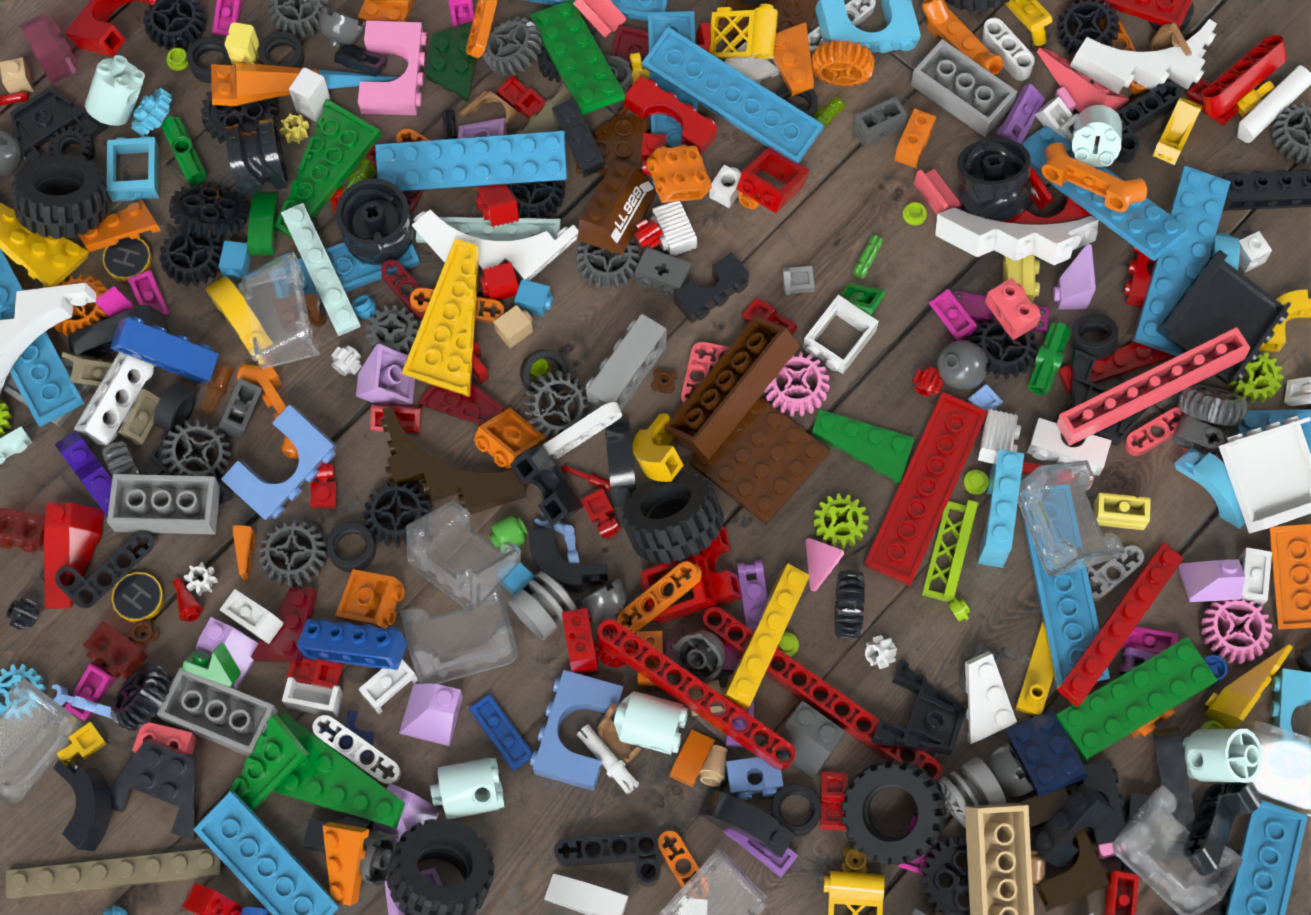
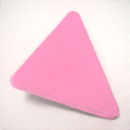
M807 538L806 551L808 573L810 575L809 584L810 590L816 592L836 564L839 563V560L844 555V551L812 538Z

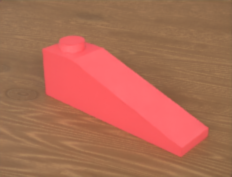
M1038 49L1037 53L1060 87L1066 88L1076 103L1075 109L1080 113L1085 108L1093 105H1104L1117 112L1129 103L1130 99L1125 95L1115 93L1070 67L1072 62L1053 50Z

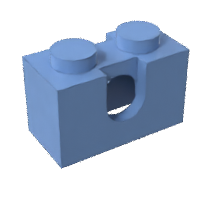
M759 757L726 761V773L731 796L741 800H748L752 798V794L762 793L763 797L775 796L783 787L781 770L773 768ZM751 774H758L762 782L758 785H752L748 782L747 777Z

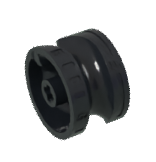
M273 117L259 120V126L254 131L244 130L241 124L225 126L224 132L228 158L240 197L259 193L263 189L264 182L272 184L275 190L288 188L284 154Z
M988 138L970 144L960 153L957 161L958 177L961 182L959 186V200L965 212L985 219L1005 221L1020 215L1029 207L1032 199V186L1029 179L1031 174V157L1028 150L1022 144L1005 138Z
M382 179L362 180L347 188L338 200L336 206L337 225L347 250L354 258L365 264L383 265L388 260H398L409 250L415 236V229L412 226L414 223L407 199L396 185Z

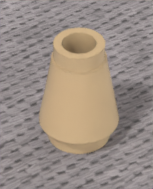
M719 745L712 746L699 773L702 783L718 787L725 780L726 748Z

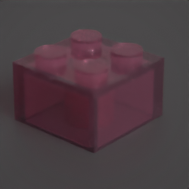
M45 13L19 25L51 84L77 72L73 65L76 59L65 38L61 35L54 19L49 21Z

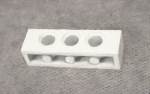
M119 352L78 420L74 430L97 445H109V443L113 442L117 436L119 426L125 421L129 409L136 400L143 385L152 377L155 366ZM129 371H131L132 378L130 381L128 380ZM117 391H118L119 394H120V398H119V401H118V402H117L116 399H115V395H116ZM106 412L107 421L104 423L103 415Z

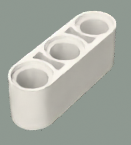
M997 18L988 19L984 24L981 35L982 44L991 53L999 54L1002 57L1003 67L1014 79L1019 81L1028 79L1035 62L1033 54L1003 21Z

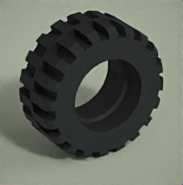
M53 153V155L49 156L46 154L41 155L38 159L33 158L29 160L27 165L23 164L12 179L11 189L16 218L30 232L34 234L39 233L42 237L52 236L54 239H61V237L74 238L77 234L84 235L88 233L89 229H95L104 220L108 212L106 178L103 171L93 161H88L86 157L80 155L76 157L71 153L66 155H60V153Z
M679 471L671 482L652 480L648 483H643L640 489H635L631 493V498L625 502L621 518L634 551L641 558L656 564L661 562L673 564V561L682 562L687 557L698 555L702 549L706 550L711 545V541H715L718 537L719 531H721L723 526L724 514L712 484L709 483L708 479L694 472L688 474L686 471Z
M877 762V764L863 768L861 773L856 774L851 779L852 783L850 786H846L843 793L845 794V799L841 801L840 809L843 810V817H840L841 824L846 827L847 832L845 835L847 839L852 840L855 844L854 848L859 853L863 852L866 858L887 865L904 864L924 856L939 841L941 831H944L946 824L944 823V817L947 815V808L944 807L943 803L945 798L943 792H940L937 787L938 783L934 778L929 777L924 769L908 762ZM886 787H899L906 790L913 796L918 807L916 825L907 835L899 838L882 835L875 829L870 819L869 809L871 800L877 792Z
M430 819L425 820L424 825L417 823L411 827L410 831L408 830L403 833L400 841L397 842L387 871V886L391 890L390 896L393 902L400 903L398 908L403 914L408 912L411 915H475L477 910L481 909L493 882L495 865L492 862L493 855L491 850H486V841L482 837L478 838L475 830L471 827L469 830L463 827L464 824L458 821L454 824L450 823L449 819H441L440 822ZM428 859L445 860L453 864L460 871L464 882L453 887L437 886L423 877L417 864Z

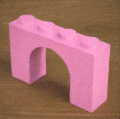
M366 21L364 36L366 50L370 53L399 55L408 62V67L405 73L394 81L360 82L358 104L361 114L417 116V108L422 106V93L419 92V86L424 84V73L421 72V66H425L426 62L423 46H427V32H423L422 22Z

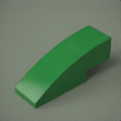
M278 193L253 195L247 237V249L250 256L275 255Z

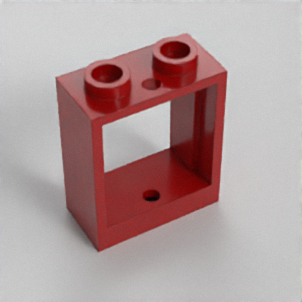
M769 147L742 171L736 189L776 214L803 188L810 170L799 163L796 164ZM763 170L786 185L780 190L757 176V174Z
M698 554L694 557H687L685 561H682L696 564L701 570V579L693 587L695 598L666 608L652 621L664 624L716 605L704 556ZM673 561V564L663 563L641 571L642 591L648 590L657 582L656 578L665 576L682 562ZM652 598L647 600L646 612H650L654 608V600Z
M587 608L561 612L572 672L584 676L598 674Z

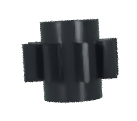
M21 598L20 601L14 600L6 613V617L12 619L9 625L19 630H25L26 626L29 628L33 627L40 613L39 610L34 608L37 603L28 598Z

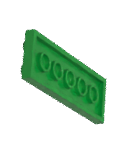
M568 0L529 16L530 21L541 32L542 35L540 36L544 47L571 98H574L581 114L585 115L625 99V95L580 12L573 4V0Z
M1186 637L1086 696L1079 706L1076 707L1073 704L1059 712L1055 717L1086 761L1212 686L1218 680L1192 642Z

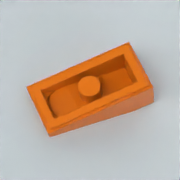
M233 525L239 575L244 582H248L250 580L256 534L251 526Z
M691 730L670 771V777L694 788L700 775V770L715 740Z

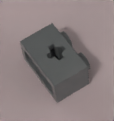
M895 96L855 115L852 130L865 148L905 129L908 114Z
M646 247L635 270V282H638L644 288H654L666 296L673 297L674 292L687 283L691 274V263Z
M239 378L217 431L240 440L262 388Z

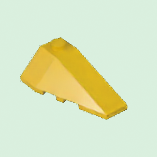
M1288 644L1226 686L1219 694L1213 692L1205 703L1208 709L1204 715L1211 720L1220 722L1225 729H1235L1258 701L1261 692L1272 680L1270 678L1271 675L1277 672L1293 647Z

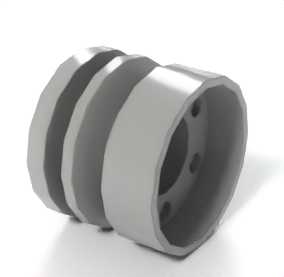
M540 571L535 576L537 582L534 580L528 582V586L533 594L530 595L521 589L508 603L520 620L535 635L545 640L557 629L552 619L553 616L563 622L561 612L577 609L567 591L556 580Z
M978 757L960 766L962 778L955 771H951L948 773V778L941 777L937 780L938 789L940 792H943L945 798L943 799L945 806L964 828H966L965 806L1006 804L1004 793L998 781L987 765Z

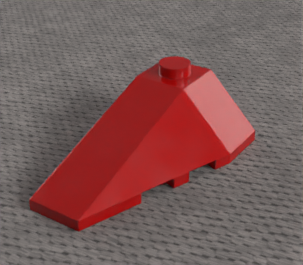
M46 503L44 522V594L46 609L72 608L74 602L56 585L55 574L61 568L70 567L76 570L82 577L84 576L88 564L90 565L93 559L92 555L96 545L100 543L103 536V510L75 503ZM64 571L61 573L59 581L64 586H70L74 582V575L69 571Z

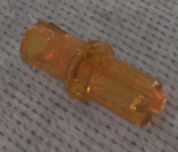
M219 365L212 383L207 385L208 391L200 405L203 411L207 413L214 412L221 396L226 393L225 388L231 375L234 373L232 369Z

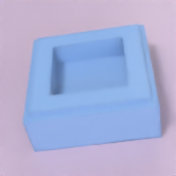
M987 384L969 397L967 401L987 411L989 409L994 411L1003 403L1001 398Z

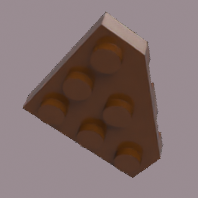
M623 107L617 112V116L610 122L603 124L593 133V138L605 160V168L594 174H607L614 160L636 166L642 172L643 133H647V118L642 119ZM576 164V174H581Z

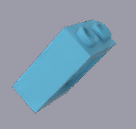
M141 136L131 139L120 137L115 140H107V193L112 202L160 198V147L155 137ZM149 152L148 179L116 182L117 154Z

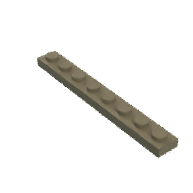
M209 848L6 870V898L13 899L222 876V860Z

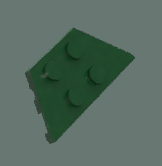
M472 22L432 34L426 68V79L434 84L441 85L443 89L450 93L452 91L455 92L465 102L470 100L476 58L466 53Z

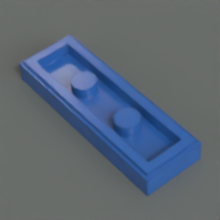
M490 693L468 708L513 772L531 760L533 752Z

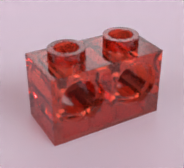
M0 508V547L5 549H11L12 546L20 547L22 551L28 553H36V550L44 552L45 515ZM13 526L10 533L4 534L6 528ZM38 530L34 537L28 538L32 531Z
M104 621L98 625L83 644L89 651L86 656L96 664H99L101 661L108 666L106 671L113 674L117 679L120 676L125 679L130 677L133 671L137 670L148 657L141 648ZM109 641L106 649L99 650L102 642ZM129 655L128 661L125 664L118 665V661L122 656Z

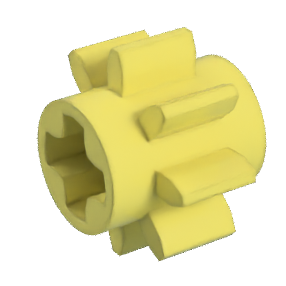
M289 114L285 120H281L283 128L279 130L281 136H286L287 143L292 141L300 144L304 137H309L306 131L310 128L308 121H304L301 114L299 116Z

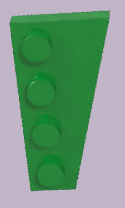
M819 409L812 430L813 436L837 450L851 455V458L867 464L873 468L872 470L880 475H886L900 486L913 445V437Z
M277 714L270 716L267 722L268 726L257 739V746L252 755L247 757L243 771L239 777H236L228 793L234 791L253 812L309 754Z

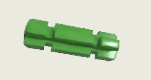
M877 235L870 237L868 245H866L858 260L859 262L853 270L854 276L860 279L865 278L878 250L882 246L883 239Z

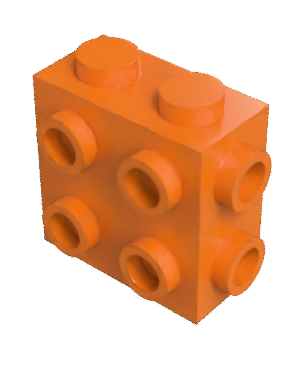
M680 145L673 148L661 146L656 148L646 161L661 203L699 200L713 188L697 146Z

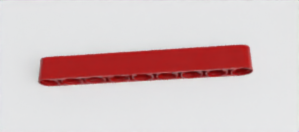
M608 619L600 624L597 640L604 649L773 768L784 770L792 764L796 751L791 743L617 621ZM611 629L616 633V637L607 639L603 636L602 632ZM632 644L638 651L634 654H628L624 651V647ZM649 659H654L658 662L659 667L649 669L645 662ZM675 674L680 678L681 682L676 685L671 684L667 681V676ZM696 689L701 692L702 698L694 700L689 696L688 692ZM714 704L720 705L724 713L715 715L711 712L710 706ZM741 720L745 724V729L736 730L732 726V721ZM754 736H764L767 744L764 746L757 745L754 741ZM776 751H785L789 756V760L780 761L776 757Z

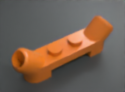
M945 0L923 1L921 6L926 15V28L935 38L940 36L944 41L993 75H997L1002 71V57L999 54L991 53L948 9Z
M1052 143L1044 152L1047 162L1042 166V174L1048 181L1062 187L1066 181L1104 197L1105 207L1117 212H1124L1130 204L1143 202L1146 199L1147 186L1142 178L1127 181L1116 178L1107 172L1089 166L1087 163L1069 157L1066 147L1062 143Z
M266 360L257 366L244 363L239 367L237 381L240 378L261 387L264 392L261 397L268 408L273 406L276 413L273 416L276 420L287 407L275 390L282 383L270 362ZM284 436L281 451L289 458L299 459L294 443L287 436Z

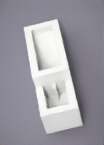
M1060 97L1054 98L1034 115L1043 126L1046 125L1072 143L1074 123L1078 113L1073 115Z
M553 874L544 900L585 915H623L628 902V896L583 881Z

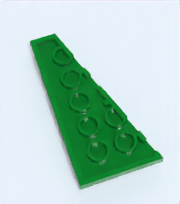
M328 99L324 102V110L316 122L317 128L313 137H310L299 164L296 180H293L288 200L284 202L281 212L303 203L311 221H313L382 136L379 129ZM280 212L275 227L277 231L293 240Z
M282 712L280 719L309 754L273 792L397 829L405 802L288 714Z

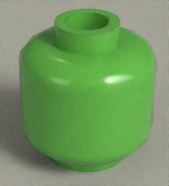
M508 515L492 524L491 530L493 534L489 535V538L496 549L501 547L504 552H510L526 542L525 536L528 535V532L520 517L515 518L512 515Z

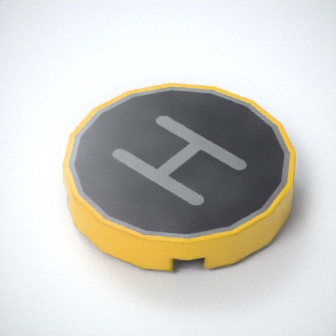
M129 236L119 239L116 245L106 247L102 260L105 270L113 279L119 282H129V278L150 269L152 255L149 247L142 239H131Z
M134 572L128 574L113 589L111 600L114 610L122 619L131 623L141 622L144 619L150 620L159 613L163 606L162 586L153 576L147 573Z

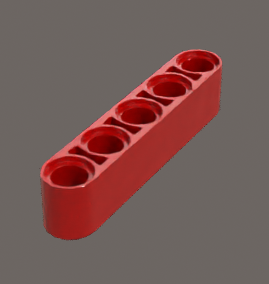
M1281 35L1266 37L1207 86L1201 93L1205 114L1208 117H1219L1225 114L1287 60L1284 38Z

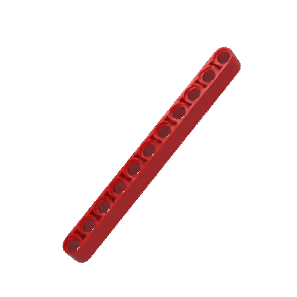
M718 607L708 608L703 615V629L715 634L724 645L742 657L754 632ZM711 617H717L721 620V624L711 626L707 620ZM736 631L742 635V638L738 641H733L729 638L728 634ZM776 648L765 672L766 676L885 760L904 762L900 757V753L903 751L911 753L913 761L908 763H912L918 768H932L935 772V777L933 778L937 782L942 773V767L936 759L924 751L893 746L883 747L880 744L872 743L871 740L879 719ZM774 661H779L784 665V669L775 671L771 668L770 664ZM801 676L805 679L806 683L802 686H797L792 682V678ZM822 691L826 694L827 699L818 701L814 698L813 693ZM837 706H844L848 710V715H837L835 708ZM865 721L869 724L870 730L862 732L857 728L856 723Z

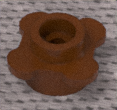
M660 368L655 369L653 372L654 382L651 384L652 390L655 392L659 391L660 393H673L675 391L674 380L677 379V373L674 370L667 372L662 371Z
M148 619L135 624L128 631L129 637L136 641L138 649H145L148 643L159 638L158 631L153 630L151 621Z

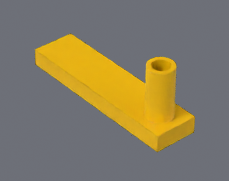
M1010 0L1005 4L1031 31L1033 44L1035 46L1044 45L1046 43L1044 27L1052 23V16L1037 0Z
M1043 620L1015 710L1032 716L1042 714L1054 676Z

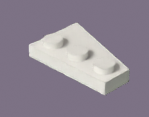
M747 42L740 46L737 51L746 52ZM734 58L724 61L758 84L765 78L770 76L773 78L779 75L777 67L768 60Z
M988 651L966 661L965 677L966 693L968 694L966 716L969 721L967 741L973 744L1017 723L993 654Z

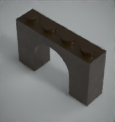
M1065 787L1044 796L1038 797L1037 795L1019 802L1018 804L1028 805L1030 831L1045 826L1072 795L1071 791H1066ZM1087 827L1078 831L1072 840L1080 850L1075 854L1071 869L1036 886L1046 912L1098 892L1110 885L1108 881L1110 877L1109 871L1104 864L1101 865L1097 857L1099 854L1095 842L1092 839L1089 840L1085 830H1087Z

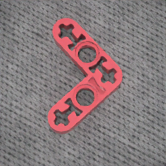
M699 342L692 347L681 393L682 405L691 395L692 388L696 389L701 381H693L690 378L691 373L699 371L705 378L710 372V368L714 367L719 361V357L729 347L707 342ZM701 350H705L706 354L703 359H700L699 354H697ZM713 351L716 352L715 362L712 361Z
M1179 407L1167 411L1131 432L1124 443L1125 450L1132 456H1140L1173 436L1179 422L1173 423L1170 428L1168 424L1173 420L1174 416L1179 418L1188 414L1181 411ZM1151 427H1160L1164 435L1162 437L1153 436L1150 431ZM1144 436L1146 437V440L1142 442L1140 448L1139 446H1132L1133 441L1138 442L1141 439H1143ZM1181 447L1185 453L1189 450L1188 448Z

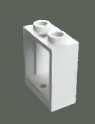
M838 295L804 338L803 348L808 355L811 354L813 358L818 357L824 361L826 366L832 371H839L844 374L875 334L878 321ZM835 316H838L864 333L844 359H841L816 342Z

